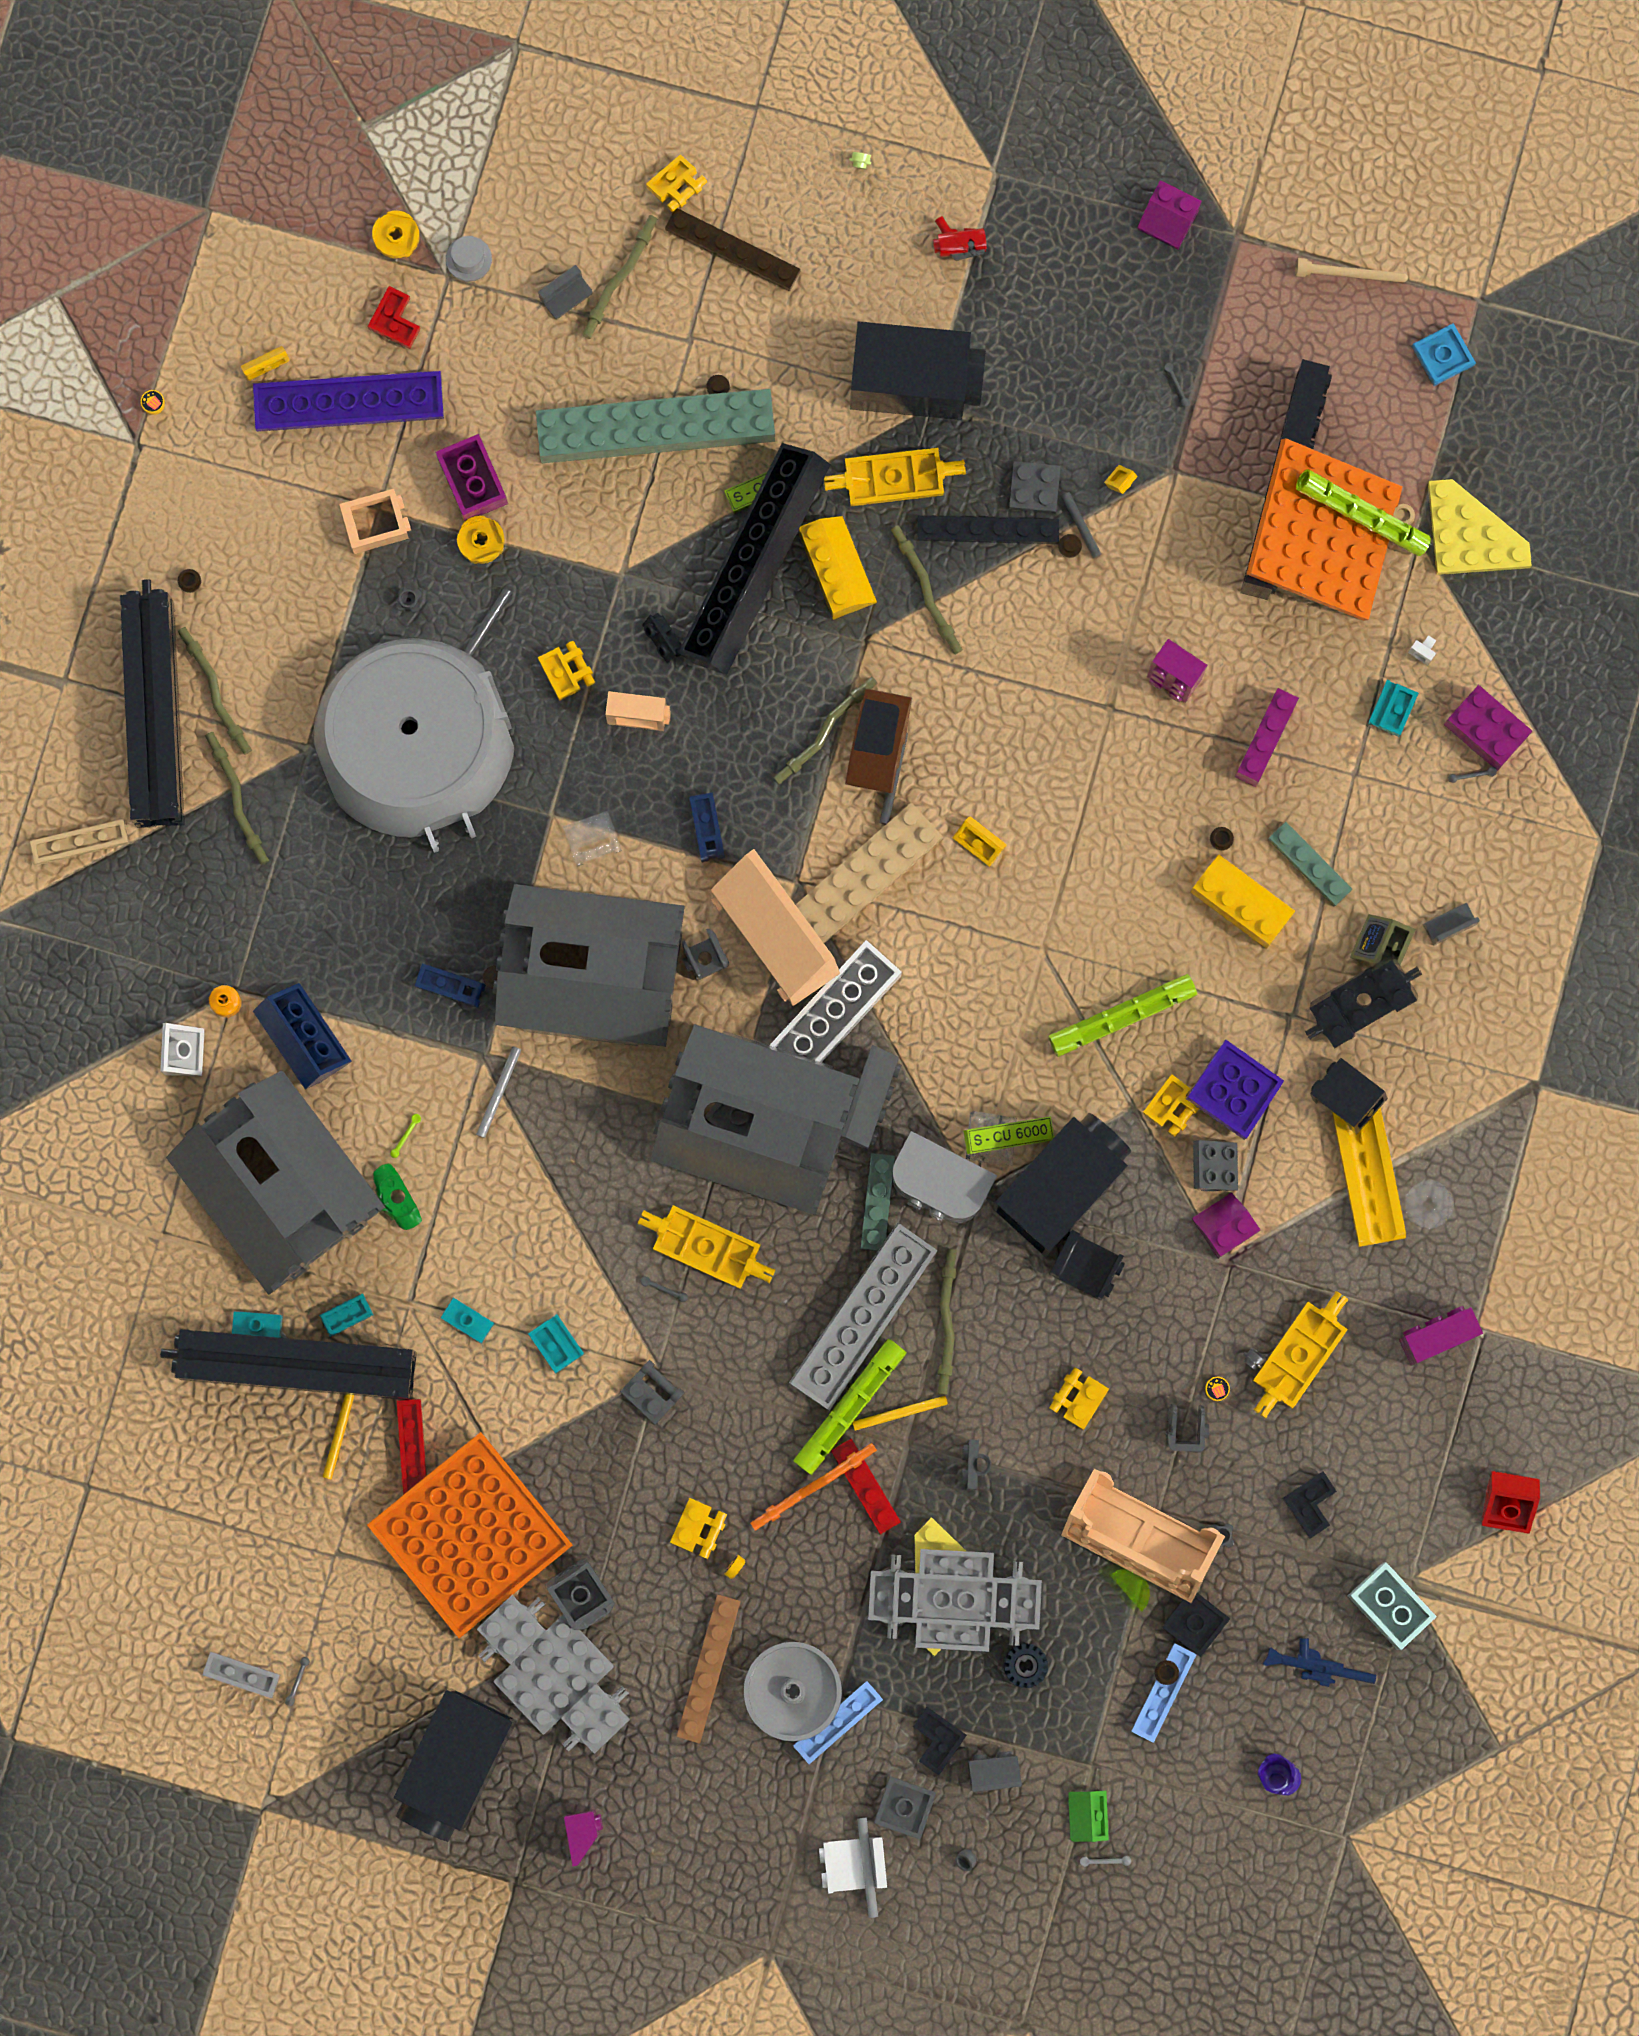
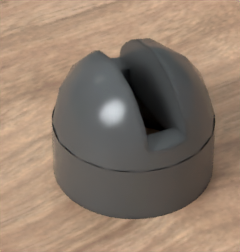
M970 1849L962 1850L955 1858L956 1865L963 1871H970L977 1861L976 1854H973Z

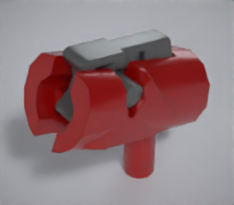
M943 216L935 220L942 234H937V239H933L934 252L939 253L940 257L951 256L955 261L983 255L986 252L987 244L984 228H964V231H957L956 229H950Z

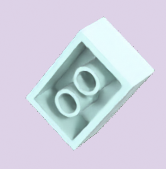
M1386 1562L1380 1564L1347 1595L1397 1650H1402L1437 1617Z

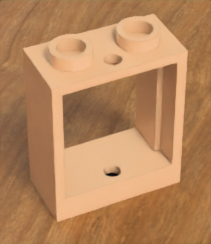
M394 489L339 504L354 554L409 539L407 531L411 530L407 517H402L400 510L405 508L401 495L396 496ZM391 500L399 529L360 540L352 511Z
M608 691L605 714L607 724L664 731L665 724L669 725L671 711L670 706L666 705L665 698Z

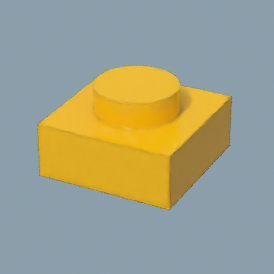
M1118 465L1104 483L1108 488L1123 494L1138 476L1134 471Z

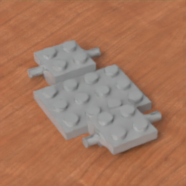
M921 1549L919 1573H907L900 1570L902 1555H897L896 1565V1555H891V1569L871 1571L868 1620H879L888 1623L887 1638H891L893 1629V1639H897L898 1624L903 1622L917 1623L915 1648L989 1652L990 1627L1010 1630L1009 1645H1013L1015 1636V1646H1019L1020 1631L1039 1629L1042 1580H1029L1022 1577L1023 1562H1019V1569L1017 1571V1562L1013 1561V1576L993 1578L994 1553Z
M511 1595L477 1628L488 1644L478 1656L486 1662L496 1652L502 1655L510 1664L493 1682L543 1735L562 1719L569 1726L572 1733L562 1743L566 1747L572 1741L566 1750L570 1751L578 1742H581L595 1754L630 1720L619 1704L629 1692L626 1690L619 1697L625 1690L621 1686L611 1696L597 1684L615 1666L581 1630H573L564 1614L546 1630L538 1622L535 1615L545 1603L542 1601L535 1608L541 1601L537 1597L527 1607Z

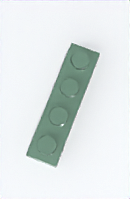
M1287 822L1268 838L1334 907L1353 890Z
M871 1153L861 1240L862 1250L878 1251L886 1240L895 1156Z

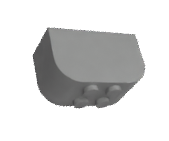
M912 1131L894 1163L892 1172L894 1188L902 1197L908 1199V1205L918 1210L923 1207L930 1211L929 1215L939 1221H942L944 1218L954 1223L967 1222L978 1214L997 1177L992 1172Z

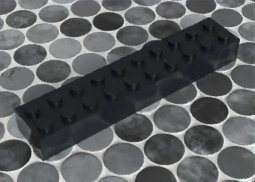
M1302 359L1296 375L1276 457L1281 439L1285 438L1314 449L1315 441H1312L1311 438L1315 439L1321 419L1317 418V416H1321L1327 397L1322 395H1326L1332 379V375L1328 374L1330 366ZM1274 461V464H1273V468H1272V472H1271V476H1270L1268 488H1269V485H1270V481H1271V477H1272V473H1273L1275 461ZM1266 492V495H1265V499H1264V503H1263V507H1262L1260 519H1261V516H1262V512H1263V508H1264V504H1265L1267 492ZM1259 519V522H1258V526H1257V530H1256V534H1255V538H1254L1252 550H1253V547H1254V543H1255V539H1256V535H1257V531H1258L1260 519ZM1251 550L1240 593L1268 600L1270 594L1275 595L1278 587L1247 575L1252 554Z
M785 443L781 444L678 652L695 665L728 674L831 465L816 452Z

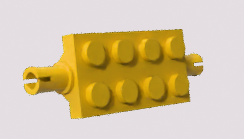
M938 448L845 458L846 471L844 474L824 477L825 491L846 488V490H849L850 506L944 496L943 479H945V476L966 475L964 459L943 462V460H940Z
M674 1205L667 1218L664 1217V1219L643 1210L642 1217L650 1221L640 1217L638 1224L656 1231L657 1235H659L653 1250L739 1289L742 1288L746 1277L749 1275H753L770 1284L772 1277L764 1274V1272L773 1276L776 1269L756 1261L755 1257L761 1246L760 1244Z
M1335 1291L1325 1308L1319 1309L1310 1302H1307L1252 1380L1266 1392L1253 1409L1256 1413H1260L1265 1406L1260 1416L1267 1418L1277 1401H1281L1293 1409L1348 1329L1342 1326L1336 1317L1345 1303L1348 1302V1299L1343 1296L1337 1303L1342 1295L1341 1293Z

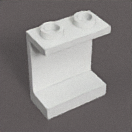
M882 1837L869 1838L875 1888H887ZM860 1840L823 1842L824 1848H819L820 1863H825L826 1873H821L823 1888H828V1893L865 1889Z

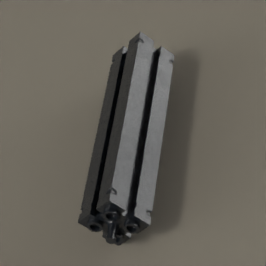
M144 579L142 580V595L140 591H127L126 595H120L129 804L131 807L130 820L137 828H151L161 825L166 827L185 825V818L183 813L184 797L174 602L172 598L170 599L168 592H164L163 589L151 590V580Z
M180 1329L179 1335H175L174 1349L162 1348L160 1358L173 1359L171 1372L175 1373L176 1379L182 1381L412 1400L414 1372L417 1352L413 1349Z

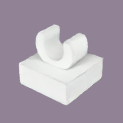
M1429 635L1423 644L1416 640L1408 653L1428 666L1436 654L1431 650L1436 640Z

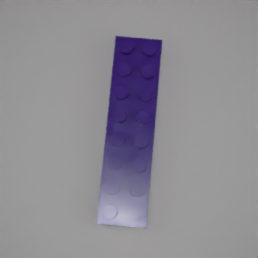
M441 371L253 384L256 432L444 419Z

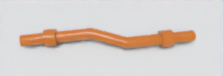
M871 1443L859 1452H853L847 1456L846 1461L822 1477L799 1489L776 1506L771 1505L765 1509L766 1512L750 1524L756 1531L769 1521H775L781 1517L780 1514L806 1496L829 1484L852 1467L855 1469L863 1464L861 1461L872 1455L877 1449Z

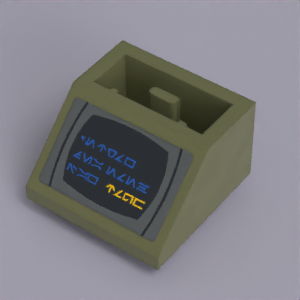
M1368 914L1350 958L1372 967L1393 954L1401 965L1416 929L1393 919Z

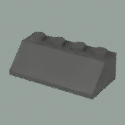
M871 1046L841 1135L842 1142L866 1150L869 1149L870 1145H875L879 1132L875 1131L877 1122L882 1123L886 1113V1109L882 1108L885 1099L890 1101L894 1087L890 1086L892 1078L898 1077L902 1066L898 1064V1056L877 1046Z

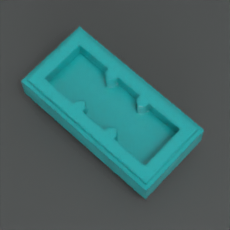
M362 1293L319 1316L329 1336L332 1337L372 1317L374 1314Z
M454 1297L441 1316V1319L481 1344L495 1324Z
M234 1311L232 1334L281 1338L283 1315Z

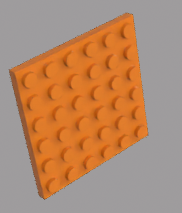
M1281 439L1247 575L1360 620H1369L1389 539L1301 493L1296 489V483L1302 472L1309 469L1347 492L1355 494L1376 508L1384 510L1391 516L1394 515L1395 508L1398 506L1403 486L1289 439Z
M482 1432L477 1434L367 1524L458 1638H461L573 1546Z

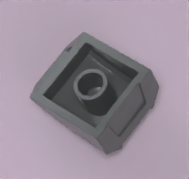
M587 1558L576 1561L545 1584L573 1630L588 1628L608 1615L615 1604Z

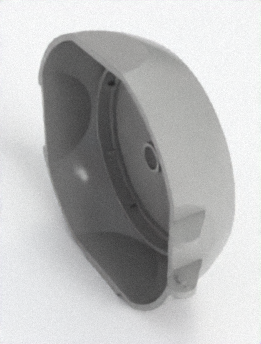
M408 638L393 640L374 646L354 657L335 675L322 696L314 722L313 743L337 804L353 819L375 831L397 837L410 838L427 834L434 853L439 851L437 846L439 843L437 839H434L432 831L464 819L467 826L465 830L469 833V837L471 839L476 837L469 817L480 813L494 799L506 780L514 755V745L508 731L512 727L491 672H485L483 665L466 652L443 642L430 639ZM408 720L415 721L418 724L417 731L411 735H406L401 731L403 723Z

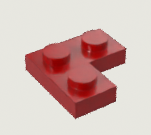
M388 286L367 326L368 329L410 349L421 329L420 326L401 317L411 299L410 296Z

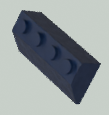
M300 983L266 997L253 1010V1013L305 1090L321 1083L352 1062Z

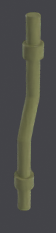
M649 215L643 229L639 230L636 236L637 242L626 264L605 286L595 309H592L588 316L589 322L582 334L583 337L591 339L597 325L601 324L604 318L603 312L613 291L635 268L645 245H648L652 238L651 232L658 220L655 216Z
M899 525L893 527L891 532L900 545L898 547L902 555H906L919 577L925 605L940 629L939 634L943 640L946 639L955 655L960 653L963 649L954 636L955 631L951 624H947L934 602L928 573L914 552V545L911 540H907Z
M186 627L181 628L178 633L187 646L186 650L191 657L196 659L208 678L213 708L228 729L229 737L232 741H236L244 755L250 753L252 749L243 737L244 732L239 725L234 723L222 705L217 674L202 653L203 649L198 641H194Z
M872 676L859 688L855 687L849 692L850 696L828 714L815 742L799 756L791 758L786 763V767L773 777L778 785L792 773L796 774L802 769L801 765L823 747L836 719L852 705L860 703L863 700L866 689H872L878 684Z
M210 732L205 737L213 750L212 755L215 761L220 763L231 784L234 816L247 838L246 843L249 849L254 851L259 863L264 865L269 862V859L261 846L262 841L258 835H255L243 813L240 781L227 758L229 755L225 748L221 747L214 732Z
M947 1249L945 1267L942 1268L941 1275L943 1285L940 1312L945 1333L942 1364L939 1365L938 1375H940L939 1395H947L949 1377H952L953 1372L951 1362L955 1335L949 1304L952 1282L956 1278L957 1270L955 1269L957 1253L955 1249Z

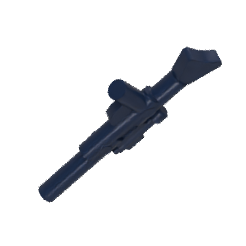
M1299 1638V1654L1297 1658L1281 1655L1272 1647H1269L1268 1655L1263 1662L1264 1666L1282 1664L1312 1671L1311 1674L1303 1671L1301 1679L1320 1681L1319 1685L1329 1687L1332 1683L1335 1684V1680L1331 1679V1675L1371 1684L1376 1682V1674L1343 1668L1344 1664L1321 1659L1318 1651L1309 1649V1638Z

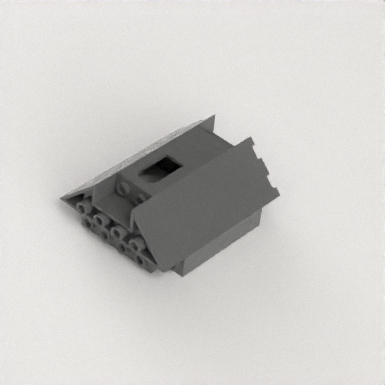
M514 884L508 910H504L503 924L506 926V931L501 933L499 947L503 948L502 957L497 958L496 971H498V977L494 981L493 995H496L495 1025L522 1028L525 1032L632 1046H639L640 1043L666 1047L672 1015V999L677 961L680 955L685 906ZM549 942L588 946L586 970L547 965L540 958V950L543 945Z
M694 1024L684 1052H679L675 1063L678 1068L675 1075L672 1074L668 1088L672 1089L670 1097L664 1098L661 1111L664 1112L661 1121L657 1120L653 1132L657 1136L651 1161L816 1215L860 1078L833 1070V1066L727 1031L720 1033ZM719 1102L754 1114L748 1136L746 1137L709 1124L704 1117L707 1105Z
M283 1071L257 1084L255 1082L251 1083L243 1091L237 1093L240 1096L238 1099L236 1097L231 1098L223 1105L225 1108L218 1114L215 1111L204 1119L206 1123L202 1126L198 1123L184 1134L183 1140L166 1157L268 1295L287 1281L293 1282L310 1269L309 1265L344 1238L348 1237L350 1239L368 1225V1220L386 1208ZM245 1137L255 1138L279 1169L277 1173L261 1185L237 1154V1144Z

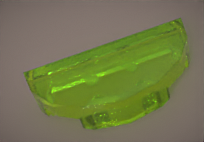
M1127 1569L1117 1570L1110 1574L1111 1578L1142 1612L1148 1605L1150 1598L1147 1581Z

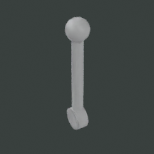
M1124 1856L1122 1859H1088L1087 1857H1082L1080 1864L1084 1867L1089 1864H1123L1129 1866L1131 1858L1128 1856Z

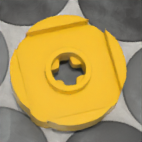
M390 211L376 220L372 230V237L377 250L389 258L409 257L416 249L420 233L416 222L409 214L403 211ZM398 229L402 237L393 240L390 232L394 233Z
M474 516L466 520L459 530L457 536L459 550L471 563H489L495 560L504 549V533L501 526L495 520L485 516ZM477 535L487 536L488 540L485 541L484 545L475 544L474 541L477 540Z

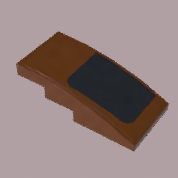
M872 689L865 690L854 734L846 785L886 793L893 792L896 770L899 768L902 746L906 740L912 697Z

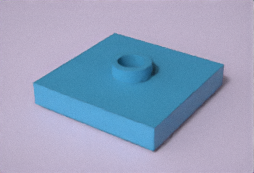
M1454 323L1413 343L1411 346L1433 386L1452 378L1476 364Z

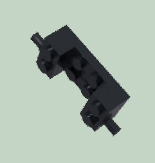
M1392 954L1310 1002L1309 1008L1316 1018L1317 1025L1305 1031L1306 1035L1311 1040L1323 1033L1328 1037L1335 1049L1354 1038L1356 1032L1394 1010L1398 1012L1418 1000V993L1410 981L1421 976V970L1419 971V967L1416 966L1405 973ZM1362 993H1366L1371 997V1002L1367 1005H1361L1358 1003L1357 997Z

